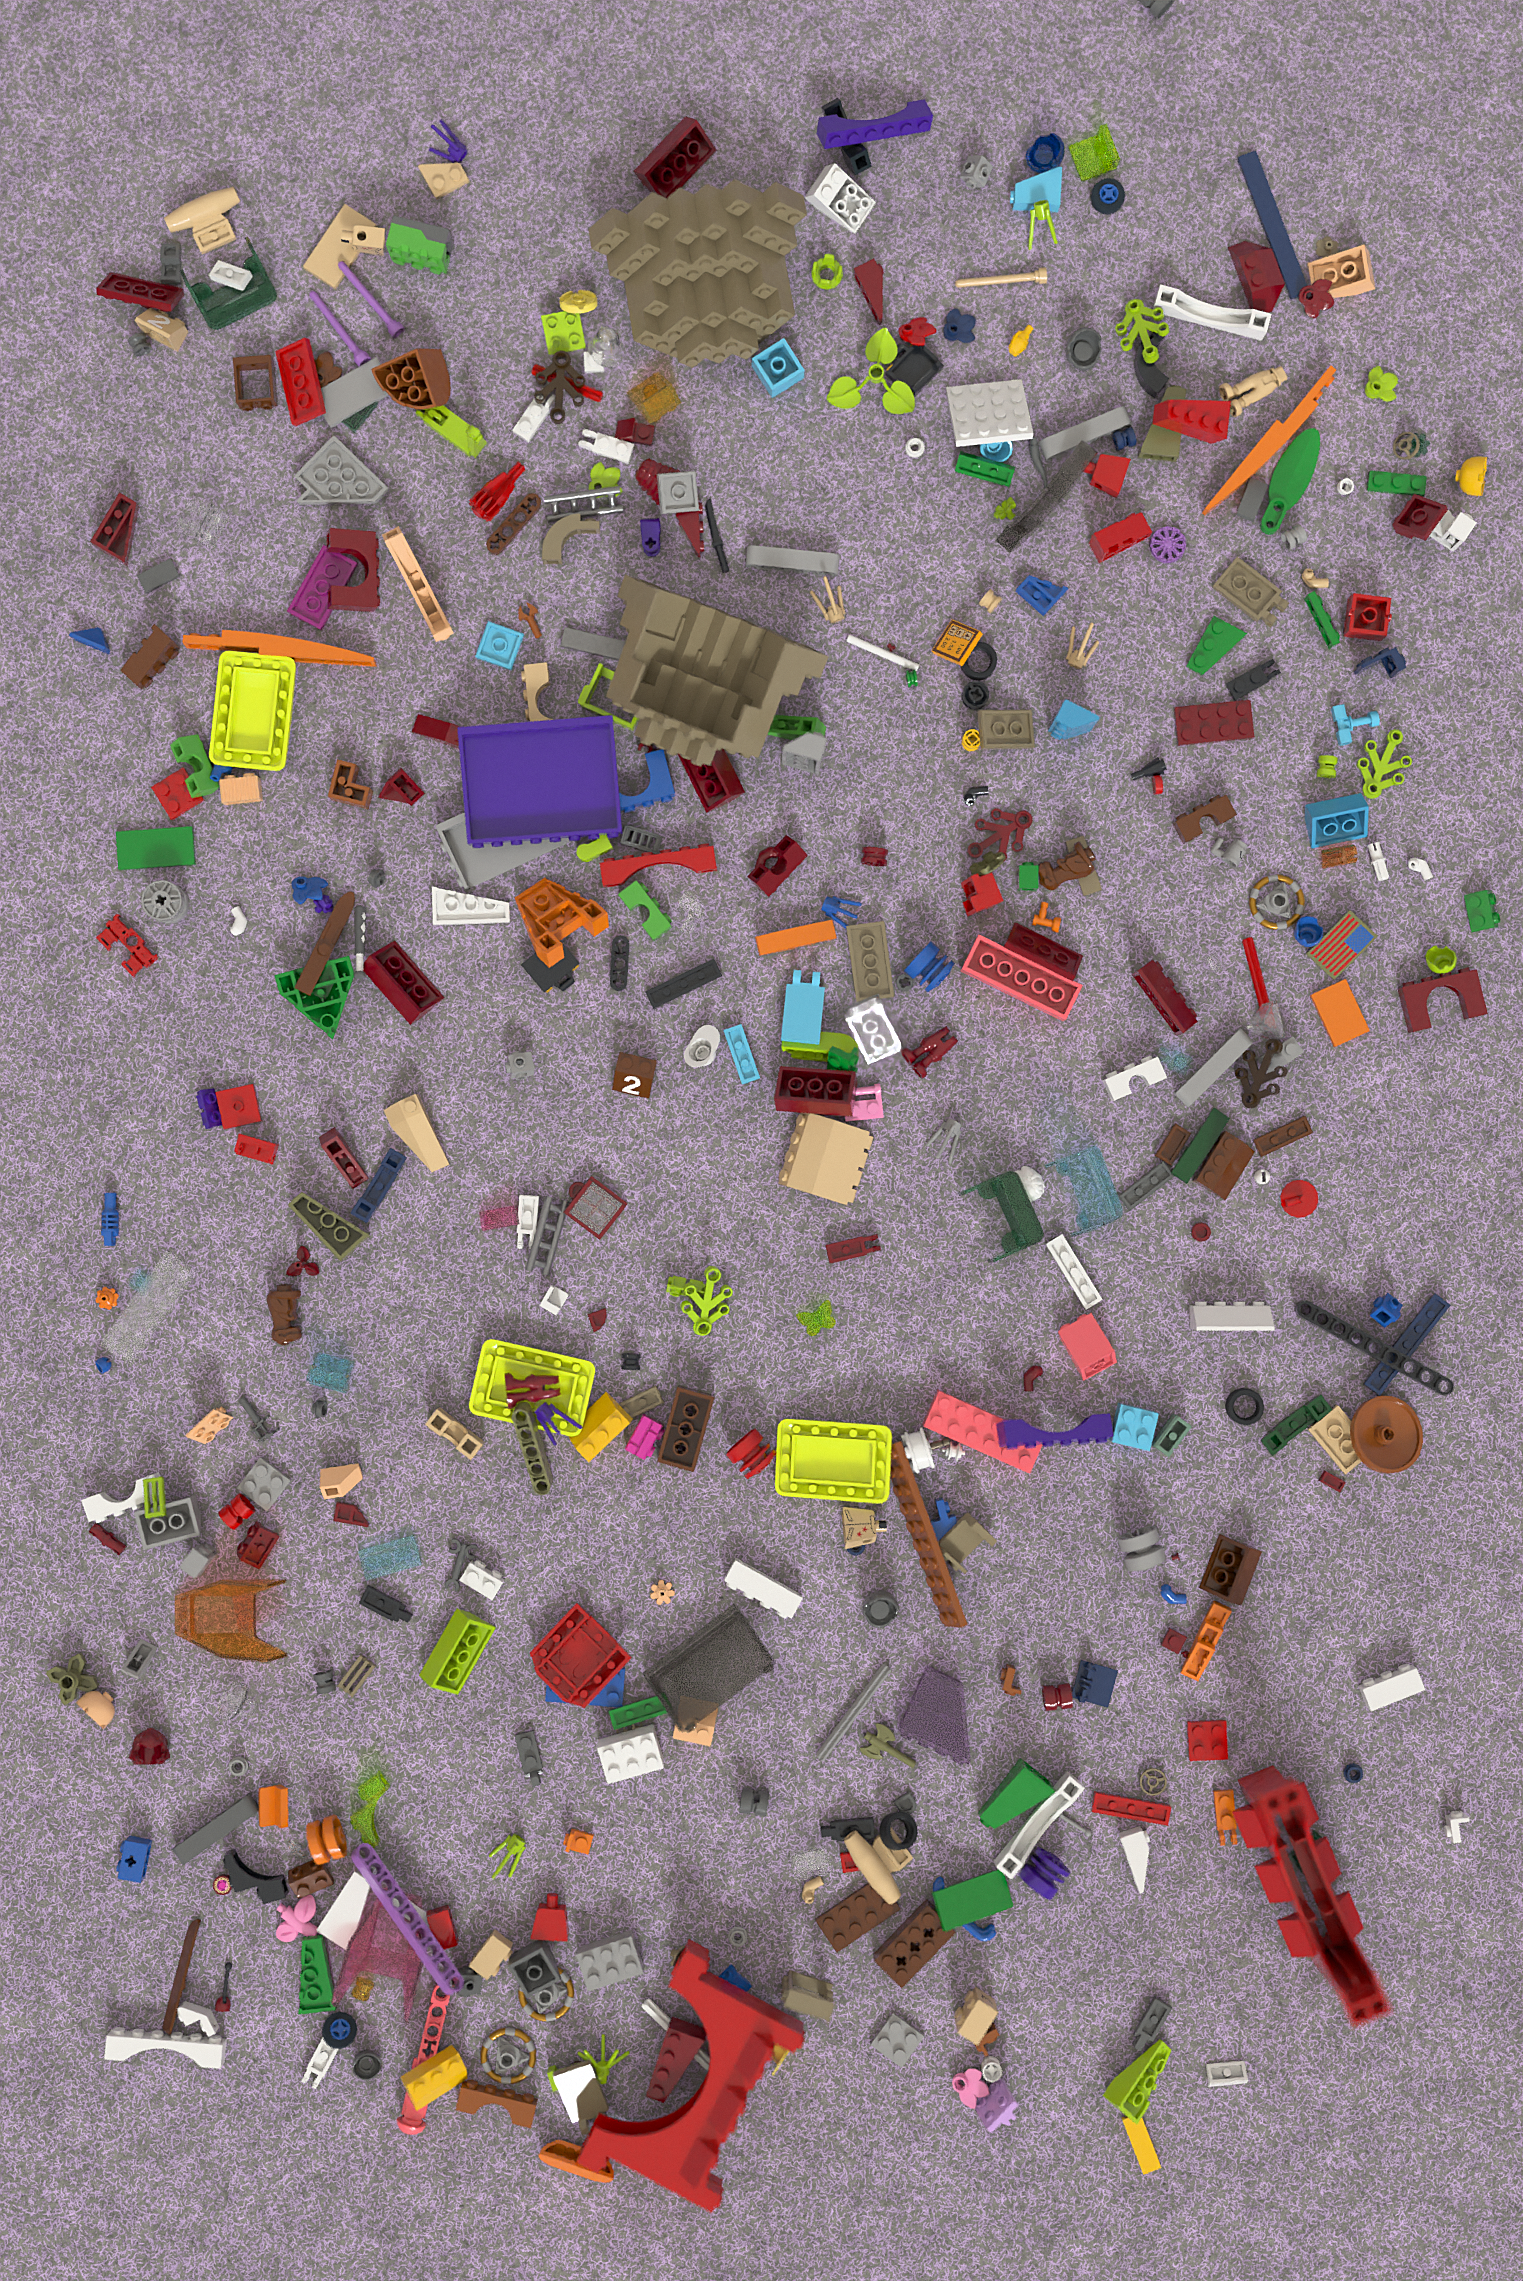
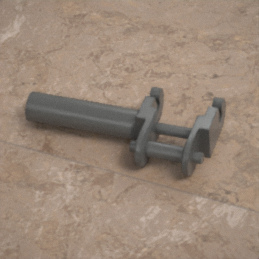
M245 1397L238 1401L257 1425V1427L253 1426V1430L250 1432H254L259 1438L258 1442H264L265 1437L268 1439L280 1430L278 1427L275 1431L268 1432L263 1426V1422L270 1415L261 1419ZM259 1427L266 1433L264 1436L257 1430Z

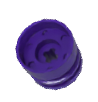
M1037 1847L1035 1852L1038 1856L1031 1855L1030 1857L1035 1866L1026 1863L1018 1874L1034 1891L1044 1898L1052 1900L1059 1890L1054 1880L1063 1884L1065 1882L1063 1876L1068 1877L1071 1872L1056 1855L1041 1847Z

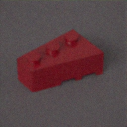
M119 492L90 541L94 547L126 566L128 565L139 512L138 504Z

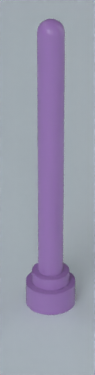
M340 261L338 263L339 269L388 325L389 334L393 338L399 336L404 331V326L388 315L343 261Z
M311 291L309 294L310 298L352 351L355 358L354 361L358 367L370 361L371 357L368 353L357 347L315 291Z

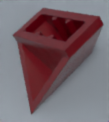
M400 768L386 781L378 798L408 803L412 806L425 793Z

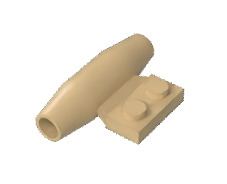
M234 187L213 191L181 205L164 217V220L171 233L193 228L192 235L201 254H205L237 239L228 219L222 214L238 204L240 199Z
M891 1827V1835L893 1839L897 1843H902V1841L899 1839V1837ZM857 1831L848 1834L844 1838V1842L854 1863L872 1888L888 1904L896 1902L901 1897V1893L891 1872L900 1871L913 1859L912 1855L907 1849L891 1850L883 1844L880 1834L874 1838L872 1846Z

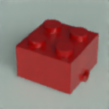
M1353 593L1347 600L1343 637L1382 641L1387 636L1388 623L1392 618V614H1390L1392 598Z

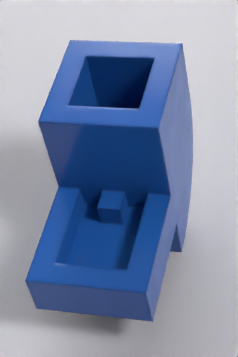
M942 1497L935 1499L939 1518L930 1520L937 1541L956 1524L955 1514L947 1515V1513H950L948 1501L944 1502Z

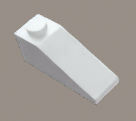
M1138 1826L1118 1834L1139 1893H1143L1149 1854L1147 1843L1150 1842L1147 1831H1143Z

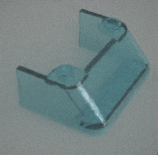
M1097 1146L1088 1147L1045 1164L1046 1168L1056 1165L1057 1172L1064 1177L1069 1175L1082 1211L1078 1213L1076 1218L1080 1229L1071 1233L1072 1237L1096 1230L1122 1217L1123 1209L1102 1153Z

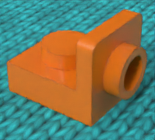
M572 1828L570 1834L566 1833L563 1845H566L565 1852L573 1850L588 1855L594 1834Z

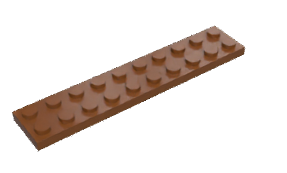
M892 1442L890 1479L893 1483V1492L900 1502V1511L905 1516L906 1528L912 1535L913 1547L918 1552L920 1566L926 1574V1583L932 1590L933 1602L940 1612V1621L944 1626L962 1628L968 1624L902 1442Z

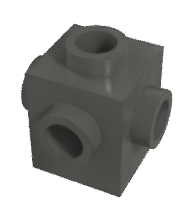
M469 1966L456 1968L464 1980L463 1988L456 1993L461 1997L481 1995L483 1977ZM452 1980V1988L455 1989V1982Z

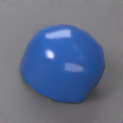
M1304 916L1297 921L1293 933L1296 941L1301 946L1313 947L1318 945L1323 938V927L1319 926L1317 918Z

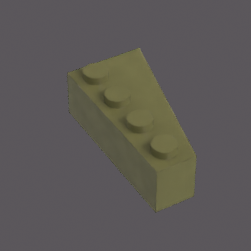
M303 1192L287 1204L341 1262L370 1237L369 1234Z

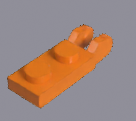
M1233 1789L1214 1790L1216 1829L1220 1846H1225L1226 1842L1223 1830H1230V1841L1232 1845H1236L1237 1825L1232 1813L1235 1810Z

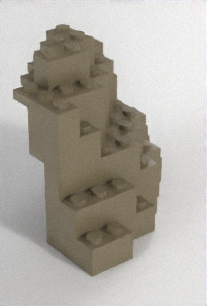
M735 179L722 190L707 183L695 194L678 188L667 199L651 192L628 214L612 207L588 229L591 249L606 255L610 276L624 281L633 340L678 358V362L694 368L705 358L720 364L731 354L748 359L759 350L758 344L795 316L785 255L797 246L794 225L807 215L804 196L778 182L773 183L763 193Z
M625 574L617 597L623 599V604L626 605L620 625L624 626L629 634L606 697L613 700L612 704L623 707L624 711L633 713V716L640 718L634 735L640 738L641 743L651 746V743H654L656 747L666 749V753L676 756L678 753L681 757L691 760V763L695 765H711L716 750L721 751L722 748H725L726 752L734 755L736 752H739V755L750 759L751 756L759 758L782 695L787 697L790 694L798 696L805 677L812 679L813 676L821 678L829 656L807 645L792 641L770 629L755 625L745 619L730 615L695 599L665 590L653 583Z

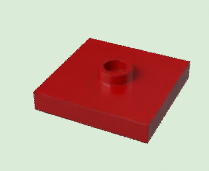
M254 1084L215 1092L223 1129L262 1121Z

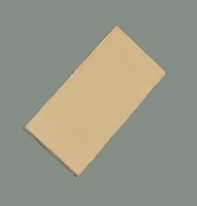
M344 204L303 265L306 271L335 290L345 276L339 269L338 263L343 261L350 268L360 252L353 250L351 243L341 242L342 230L353 231L354 225L377 227L374 222ZM361 237L359 238V240L363 241L365 240V238Z

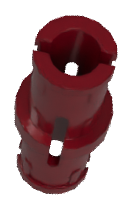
M95 1523L89 1531L91 1535L102 1542L101 1545L107 1546L118 1556L127 1547L114 1537L112 1532L109 1533L98 1523Z

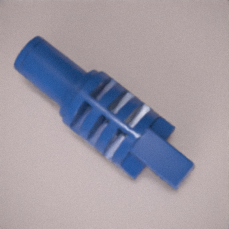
M104 1193V1210L101 1212V1236H104V1246H115L116 1236H119V1212L116 1210L117 1193Z

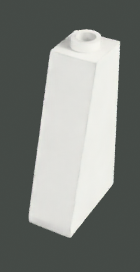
M356 1868L316 1930L348 1952L354 1944L371 1888L358 1868Z

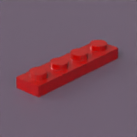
M1094 1791L1091 1811L1168 1826L1171 1805Z

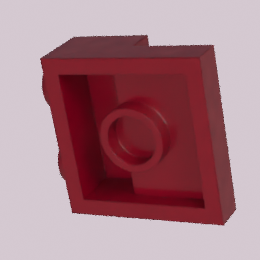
M1414 494L1407 501L1404 509L1395 518L1392 525L1396 534L1410 539L1417 537L1426 541L1448 509L1444 504Z

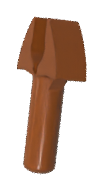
M526 602L530 609L529 616L524 614L521 606H519V621H527L534 637L540 638L542 634L534 619L535 614L539 612L533 605Z

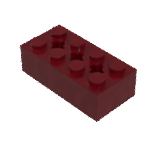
M780 1066L774 1096L776 1111L853 1117L857 1090L856 1072Z

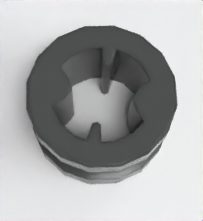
M901 974L896 980V987L900 991H908L913 986V979L908 974ZM908 978L907 982H910V985L902 988L899 980Z

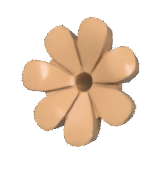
M659 1580L658 1585L652 1584L651 1590L654 1592L650 1594L651 1599L656 1598V1604L661 1605L663 1601L669 1604L671 1602L670 1596L675 1595V1591L670 1590L672 1583L667 1582L664 1584L663 1580Z

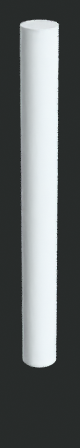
M850 634L848 636L847 642L911 670L915 669L917 672L919 664Z

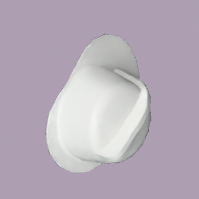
M704 1025L694 1034L684 1051V1059L689 1066L694 1068L702 1067L714 1061L716 1049L720 1042L719 1031L714 1026Z

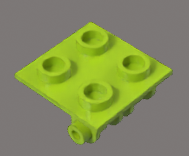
M562 311L541 315L549 355H553L558 351L569 352L586 348L579 313Z

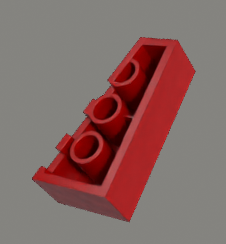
M1169 399L1154 405L1152 424L1213 444L1227 439L1231 401Z

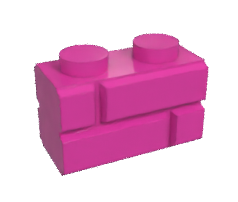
M643 1414L625 1450L643 1460L647 1456L651 1458L656 1448L653 1446L655 1440L658 1439L660 1441L665 1432L662 1429L664 1424Z

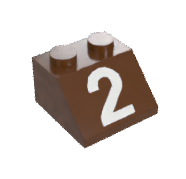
M619 1052L612 1090L649 1099L658 1061Z

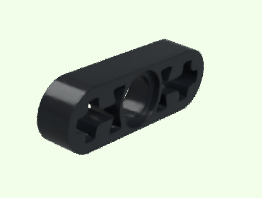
M622 935L616 936L612 941L610 986L615 991H623L628 983L630 944L628 939ZM619 939H623V943H626V946L622 947V953L626 952V956L620 954L614 956V952L619 953V947L615 946ZM618 958L625 960V966L622 969H617L614 966V962ZM613 971H625V975L621 974V981H624V984H621L620 988L613 984V981L617 980V974L613 975Z

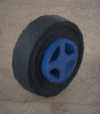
M1112 178L1100 180L1095 184L1091 192L1092 206L1101 214H1114L1120 210L1124 203V187L1120 182Z
M345 2012L331 2014L322 2026L323 2040L333 2049L348 2047L354 2041L357 2034L356 2021Z

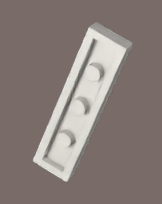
M1063 1234L1047 1242L1045 1245L1083 1307L1087 1310L1102 1300L1101 1296Z

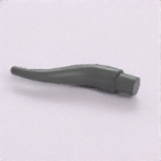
M1033 437V439H1030V456L1034 466L1041 474L1044 488L1048 489L1046 472L1039 454L1038 438Z

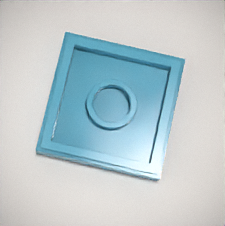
M488 621L475 658L512 671L524 634Z

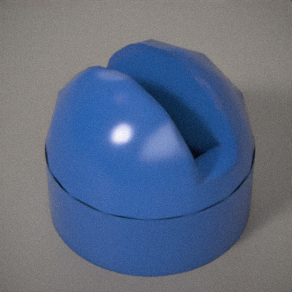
M102 1357L95 1361V1365L101 1374L111 1369L112 1363H107L109 1360L107 1357Z

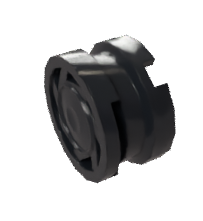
M980 681L969 682L962 692V702L970 710L983 708L989 699L988 687Z

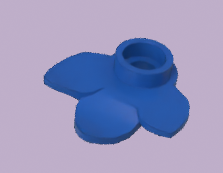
M296 877L291 883L294 890L293 899L300 905L307 898L322 900L321 889L327 887L328 883L320 877Z

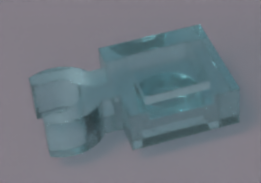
M1160 1048V1051L1165 1053L1164 1059L1158 1057L1160 1062H1168V1069L1185 1075L1193 1057L1177 1050L1170 1054L1168 1049Z

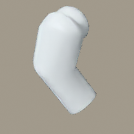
M1411 858L1409 860L1408 867L1411 870L1421 872L1424 881L1433 877L1425 860L1419 858Z
M239 906L231 910L235 921L230 931L235 936L242 934L247 925V919Z

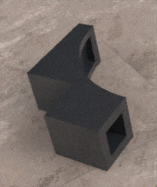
M838 98L821 107L824 116L837 114L840 118L848 119L841 100ZM862 143L838 147L841 149L847 168L855 176L872 167L868 151Z
M236 1849L229 1850L224 1855L223 1864L225 1869L229 1871V1884L231 1888H234L235 1893L258 1886L257 1896L259 1899H262L263 1905L286 1898L289 1891L284 1874L268 1876L251 1870L239 1858Z

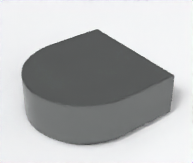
M907 1791L893 1801L900 1812L912 1814L916 1810V1800L910 1791Z

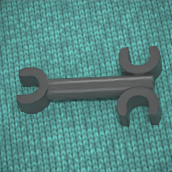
M454 1538L451 1542L457 1544V1549L449 1548L448 1551L452 1554L458 1553L451 1578L446 1581L445 1588L447 1589L449 1583L452 1582L456 1585L454 1591L457 1592L460 1587L458 1578L465 1555L469 1559H474L475 1555H471L469 1549H478V1546L476 1544H464Z

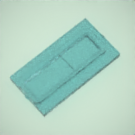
M414 1535L358 1550L366 1581L422 1565Z

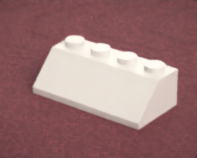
M1197 1301L1195 1305H1190V1328L1194 1330H1275L1271 1308L1264 1305V1302H1253V1305H1245V1302H1233V1305H1226V1302L1218 1301L1214 1302V1305H1207V1302Z

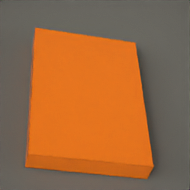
M1346 979L1310 995L1333 1047L1370 1031Z

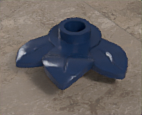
M958 308L952 309L946 316V324L943 328L944 337L948 341L959 340L962 343L974 341L976 338L971 330L976 325V318L970 314L961 315Z

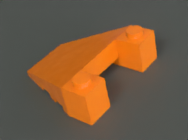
M543 878L515 897V902L537 957L549 968L564 958L563 945L560 940L576 929L583 926L595 937L609 927L608 913L596 901L592 899L587 900L577 892L567 891L564 886L546 878Z

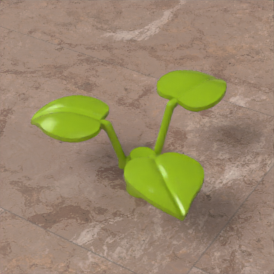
M886 327L882 328L870 338L865 349L867 360L877 363L869 368L868 376L858 387L856 381L851 377L843 376L838 378L833 383L826 397L827 401L833 406L842 409H850L857 406L861 401V395L858 391L868 381H871L875 384L881 382L887 390L883 395L882 402L888 412L904 414L914 411L915 399L910 387L902 381H895L891 388H889L884 379V369L880 362L883 364L891 363L897 356V345Z

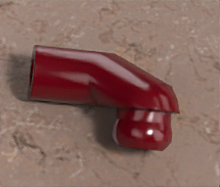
M769 846L759 852L755 867L759 863L765 866L768 859L778 857L773 849L774 846Z
M1031 1366L1024 1373L1025 1392L1034 1391L1033 1381L1043 1374L1041 1366Z

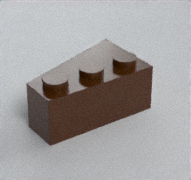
M155 624L151 627L153 632L149 638H143L141 641L143 644L142 648L137 653L133 652L120 670L141 690L144 687H149L153 682L152 678L157 673H162L166 668L165 664L170 659H175L179 654L178 650L180 647Z

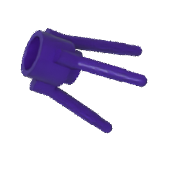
M443 120L439 121L455 142H452L432 124L431 128L450 145L448 148L449 155L432 147H429V151L448 159L452 163H455V161L460 163L468 153L466 146L459 141Z
M545 1402L534 1413L537 1415L536 1418L540 1421L554 1446L557 1443L545 1423L548 1422L558 1435L561 1434L560 1430L551 1420L554 1416L553 1411L572 1425L582 1429L580 1424L558 1410L552 1403L548 1405Z

